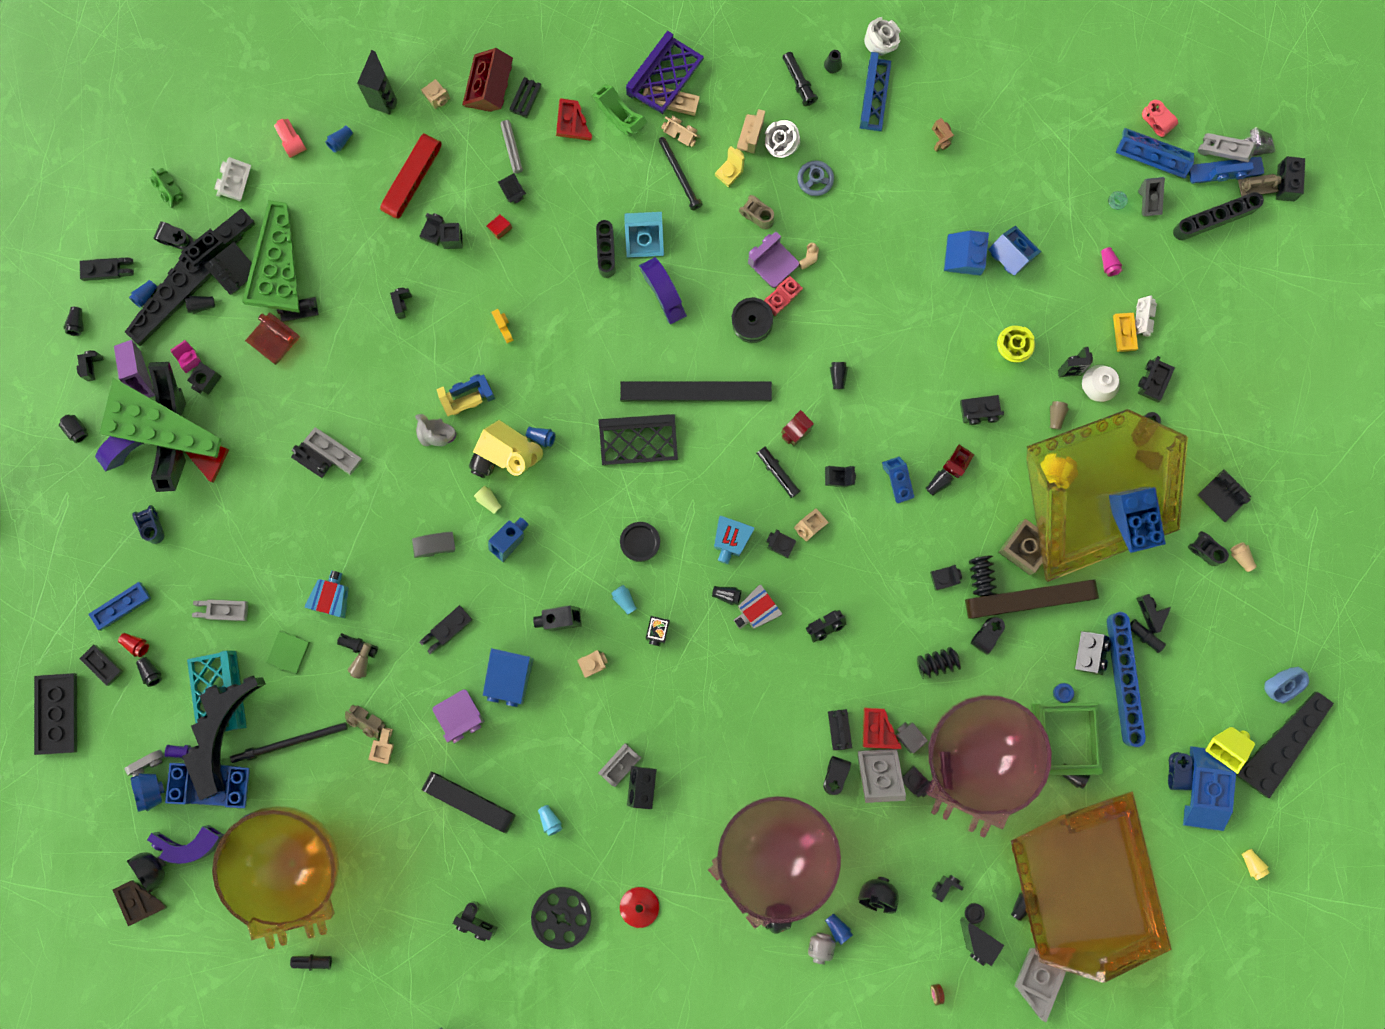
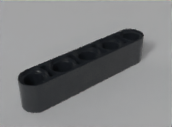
M1252 192L1187 217L1175 226L1173 235L1178 240H1186L1251 215L1263 205V196L1260 193ZM1198 220H1201L1204 225H1201ZM1182 227H1185L1187 232L1183 231Z
M432 771L421 789L425 793L506 834L516 817L509 810Z

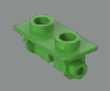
M152 168V177H150L152 185L159 189L162 200L167 202L170 208H173L174 201L180 202L183 200L182 192L176 184L169 186L174 181L167 170L160 168L156 172Z

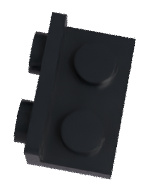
M1084 347L1077 356L1069 357L1058 369V376H1081L1093 362L1092 352H1089V347Z
M999 395L963 399L960 401L963 423L977 425L985 420H988V423L1000 421L999 419L1004 416V411H1001Z

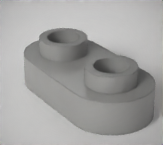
M162 750L154 751L128 765L124 770L127 776H138V773L145 772V768L149 766L153 768L161 764V759L165 756Z

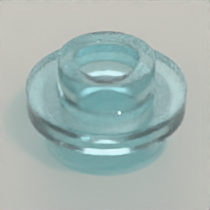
M1122 191L1113 192L1108 199L1109 205L1116 210L1123 209L1128 201L1126 194Z

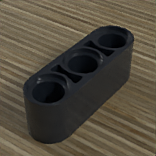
M601 220L596 226L598 268L601 276L609 278L615 274L616 270L614 232L610 221ZM604 228L610 230L607 234L600 232ZM604 246L611 248L608 252L601 250ZM605 264L612 266L609 270L602 269Z

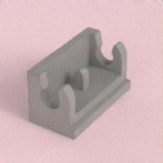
M625 743L598 773L615 787L631 770V766H634L641 757Z

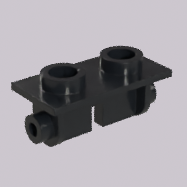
M316 297L299 300L300 312L277 309L281 322L318 316Z
M303 442L299 446L295 445L292 449L294 453L291 458L321 478L324 477L333 464Z
M834 610L823 616L826 621L824 624L820 618L808 624L806 631L811 635L813 643L824 640L830 633L838 632L847 625L845 616L842 615L840 610Z
M847 709L828 711L833 750L852 748Z

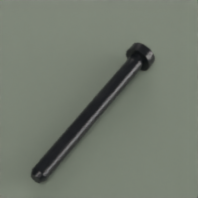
M660 137L659 143L690 201V209L696 210L703 205L701 200L696 198L667 140L664 137Z

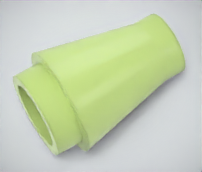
M483 486L474 495L476 501L493 514L502 507L491 489Z

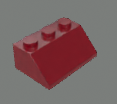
M498 48L474 54L462 106L488 112L501 109L504 104L505 91L508 87L509 74L512 70L513 57Z

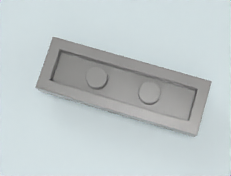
M316 427L303 441L306 446L349 475L362 462V458Z

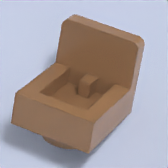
M942 118L938 119L932 128L940 139L934 147L936 152L940 149L945 150L952 144L951 141L954 136L950 125L944 122Z

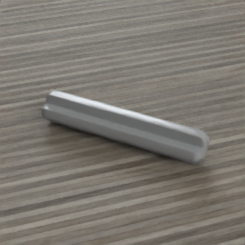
M505 120L500 124L512 170L514 173H520L523 171L511 123L509 120Z

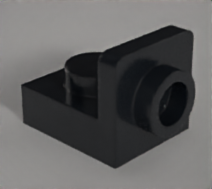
M427 213L425 216L427 221L419 237L438 246L440 241V224L445 223L442 216L433 213V215Z
M397 288L390 295L395 314L398 319L406 318L404 311H407V306L403 299L411 298L412 294L409 288Z
M776 529L775 533H770L766 541L769 543L767 549L788 559L796 540L780 533Z
M956 565L930 572L935 591L956 586L962 580L961 571L959 568H956Z
M914 766L902 776L904 785L915 797H925L931 791L930 786L932 783Z

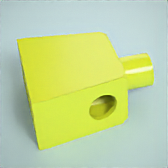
M1229 727L1214 736L1205 751L1238 774L1248 760L1255 743L1250 740V735L1247 731L1242 730L1239 732L1235 728Z

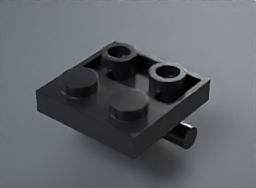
M471 901L466 905L464 912L461 911L456 915L452 924L456 925V929L463 933L469 931L475 934L474 937L484 942L486 939L490 940L495 935L498 927L476 918L479 904L478 902Z

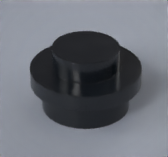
M971 903L965 908L964 914L970 923L978 924L984 919L985 911L981 905Z

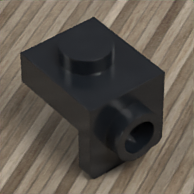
M514 173L498 181L508 202L511 203L513 201L515 204L524 199L523 195L526 192Z
M93 350L77 355L78 365L76 368L78 375L86 381L95 380L93 362L104 360L103 356Z
M855 466L825 467V486L845 488L855 485Z
M943 875L940 882L937 881L934 884L932 897L943 902L952 885L961 891L964 887L959 885L961 881L952 875L949 878Z

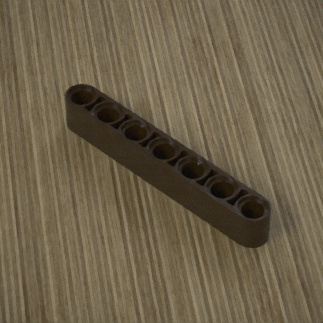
M1096 579L970 598L965 600L968 619L1090 601L1099 599Z

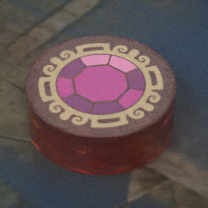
M931 985L930 990L934 1004L936 1006L944 1004L945 997L941 985Z

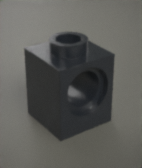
M459 223L440 224V240L444 249L463 248V233Z
M200 362L187 381L192 384L191 388L199 394L203 391L209 395L222 376ZM206 376V381L200 384L201 378Z

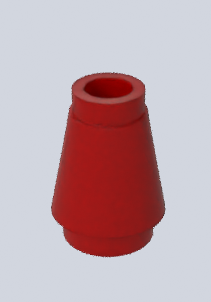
M127 633L121 634L118 639V643L134 657H143L149 649V644L145 639Z

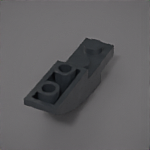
M241 208L215 230L212 231L210 228L181 251V253L194 267L213 259L233 242L236 244L242 240L241 235L254 226L255 222Z

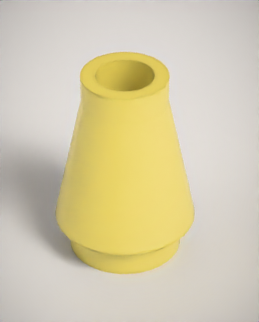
M1252 848L1241 854L1250 876H1253L1255 880L1270 873L1267 869L1268 866L1254 853Z

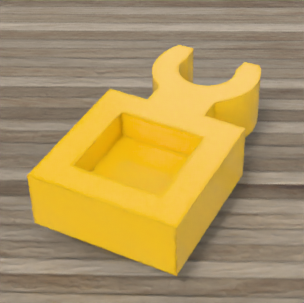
M498 309L492 311L491 313L506 343L514 341L506 326L509 321L505 313L500 314Z

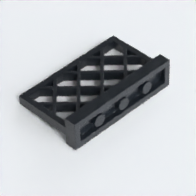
M675 414L598 419L602 465L678 460ZM672 426V435L667 440L659 434L663 427ZM641 428L639 432L634 429ZM644 428H650L655 432L649 441L640 435ZM626 429H631L636 433L630 442L621 436ZM612 430L617 436L611 443H608L604 439V431ZM656 435L665 441L659 450L650 444ZM637 436L646 442L640 451L631 445ZM619 437L627 443V446L621 452L612 446ZM671 438H673V445L669 442ZM668 443L673 448L674 456L665 457L660 451ZM647 445H650L656 451L652 458H646L641 454ZM629 446L637 452L633 459H627L622 455ZM611 447L619 455L613 461H606L605 453ZM658 453L662 456V457H656V458H655V456H656ZM639 455L643 457L642 459H636ZM621 456V457L624 458L625 460H617V459Z

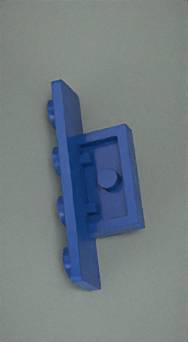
M1252 157L1249 162L1227 160L1194 164L1189 171L1192 184L1243 179L1264 174L1261 157Z

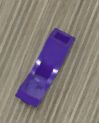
M654 257L640 264L639 267L645 281L655 293L668 323L671 325L686 317L687 315L681 304L682 301L659 260Z
M109 437L99 447L95 458L106 472L123 465L127 455L144 443Z
M207 825L202 826L195 839L187 845L178 844L160 832L151 833L147 841L152 843L151 846L158 851L163 850L159 857L160 859L170 863L181 864L206 857L219 846L225 835Z

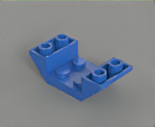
M1190 746V757L1192 758L1194 772L1190 806L1185 805L1183 825L1224 831L1233 813L1236 773L1206 752V748Z
M170 763L165 803L246 808L250 768L221 765L226 791L209 799L199 800L185 763Z

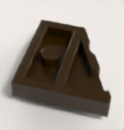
M134 880L113 889V893L128 926L167 908L163 902L151 893L148 894L146 889Z

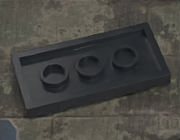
M77 674L34 676V755L77 752Z

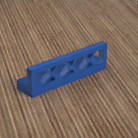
M871 52L860 129L882 131L891 61L878 59L879 53ZM877 65L887 66L886 72L880 75L876 70ZM877 81H880L884 86L879 92L874 88V84ZM876 97L881 102V106L877 109L872 106V100ZM875 115L878 118V125L869 124L871 116Z
M1124 128L1122 139L1116 149V153L1182 178H1186L1194 163V153Z

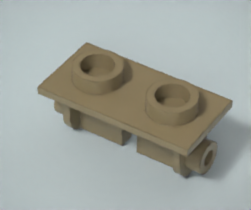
M1271 174L1238 179L1241 197L1252 192H1257L1261 195L1278 192L1277 185L1281 183V177Z
M352 705L349 712H345L346 722L352 727L357 726L362 729L366 736L378 739L379 730L382 732V729L386 727L384 721L373 714L367 720L365 718L369 712L359 705Z

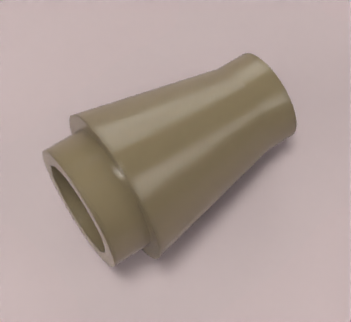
M1053 401L1050 406V428L1061 430L1069 410L1067 403Z

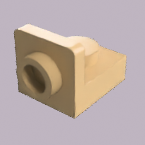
M436 79L421 89L424 96L435 109L444 106L450 99L447 90L443 89Z
M814 509L794 528L798 535L807 542L829 522L817 509Z
M599 650L577 660L585 678L606 669L605 664L608 663L604 652L600 653Z

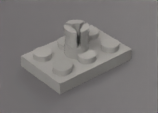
M897 749L858 751L865 803L905 801L906 793Z

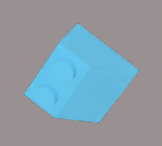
M662 212L625 213L627 257L664 256Z

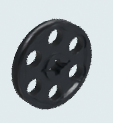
M556 887L546 891L539 897L532 909L531 925L536 937L544 945L553 949H568L577 945L583 940L590 928V906L584 896L572 888ZM550 894L558 896L559 902L556 905L549 904L548 896ZM576 896L579 900L578 905L575 907L569 906L567 902L568 897ZM541 910L547 914V919L543 922L538 921L536 918V913ZM564 913L566 922L561 921L559 923L556 914L561 915ZM577 915H585L587 922L584 925H578L575 920ZM547 929L555 932L553 940H547L544 937V932ZM572 931L575 934L574 941L567 942L564 939V933Z

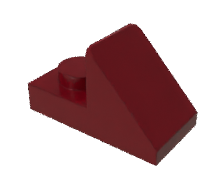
M958 444L943 468L956 478H959L964 474L975 454Z

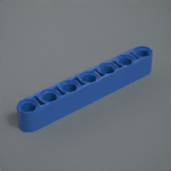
M1117 612L1108 616L1107 629L1108 637L1111 641L1110 652L1122 740L1129 747H1140L1145 743L1146 736L1130 619L1126 613ZM1116 616H1118L1121 619L1120 626H1117L1115 624ZM1119 635L1124 639L1122 646L1117 641ZM1121 655H1124L1127 659L1125 665L1120 662ZM1125 674L1129 677V683L1127 685L1123 682V676ZM1127 694H1130L1132 697L1130 704L1125 700ZM1130 713L1133 714L1135 718L1132 724L1128 721V716ZM1133 733L1137 735V741L1135 743L1131 741V735Z

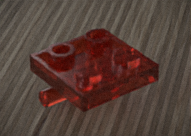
M269 312L267 316L262 313L258 317L261 323L245 341L273 364L277 365L300 336Z

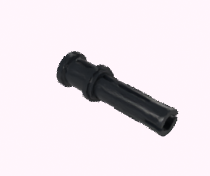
M787 52L782 56V59L796 84L795 90L800 94L803 106H810L818 100V97L813 93L810 81L805 79L793 52Z

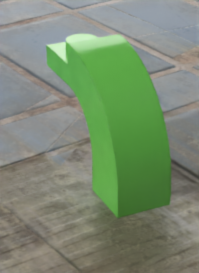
M605 84L592 95L604 114L627 136L630 137L634 133L640 132L647 123L644 116L634 113L626 106L613 86Z

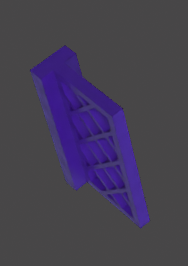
M668 30L626 85L627 96L632 99L633 97L639 99L661 114H664L704 60V56L673 38L674 34ZM675 45L681 49L682 53L671 55V49ZM693 56L697 60L695 63L687 64L685 57ZM683 58L684 65L674 66L673 59ZM670 60L671 67L661 69V62ZM685 69V77L676 78L675 71ZM673 72L674 79L664 80L662 73ZM660 74L661 81L651 82L650 77ZM675 83L676 89L666 92L665 85ZM662 85L664 93L653 94L652 87ZM649 87L651 95L643 96L639 92L641 89ZM665 97L666 102L662 107L655 103L656 98Z

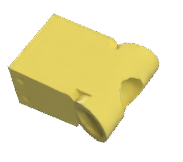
M500 420L483 429L473 451L501 468L506 467L510 474L515 476L528 470L529 467L535 465L543 457V450L540 445L528 442L525 436Z

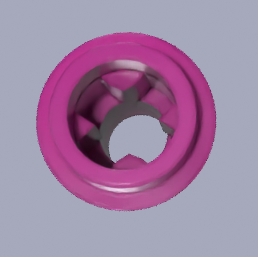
M1111 247L1103 249L1101 256L1104 273L1109 277L1118 275L1122 272V263Z

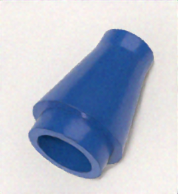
M345 125L340 130L327 136L325 143L336 153L342 150L350 136L353 135V132Z
M148 280L145 284L132 291L129 299L141 308L151 298L157 286Z
M528 427L526 431L527 438L544 447H551L555 441L556 434L551 429Z
M832 914L825 920L835 941H838L840 945L853 936L851 933L852 929L835 914Z

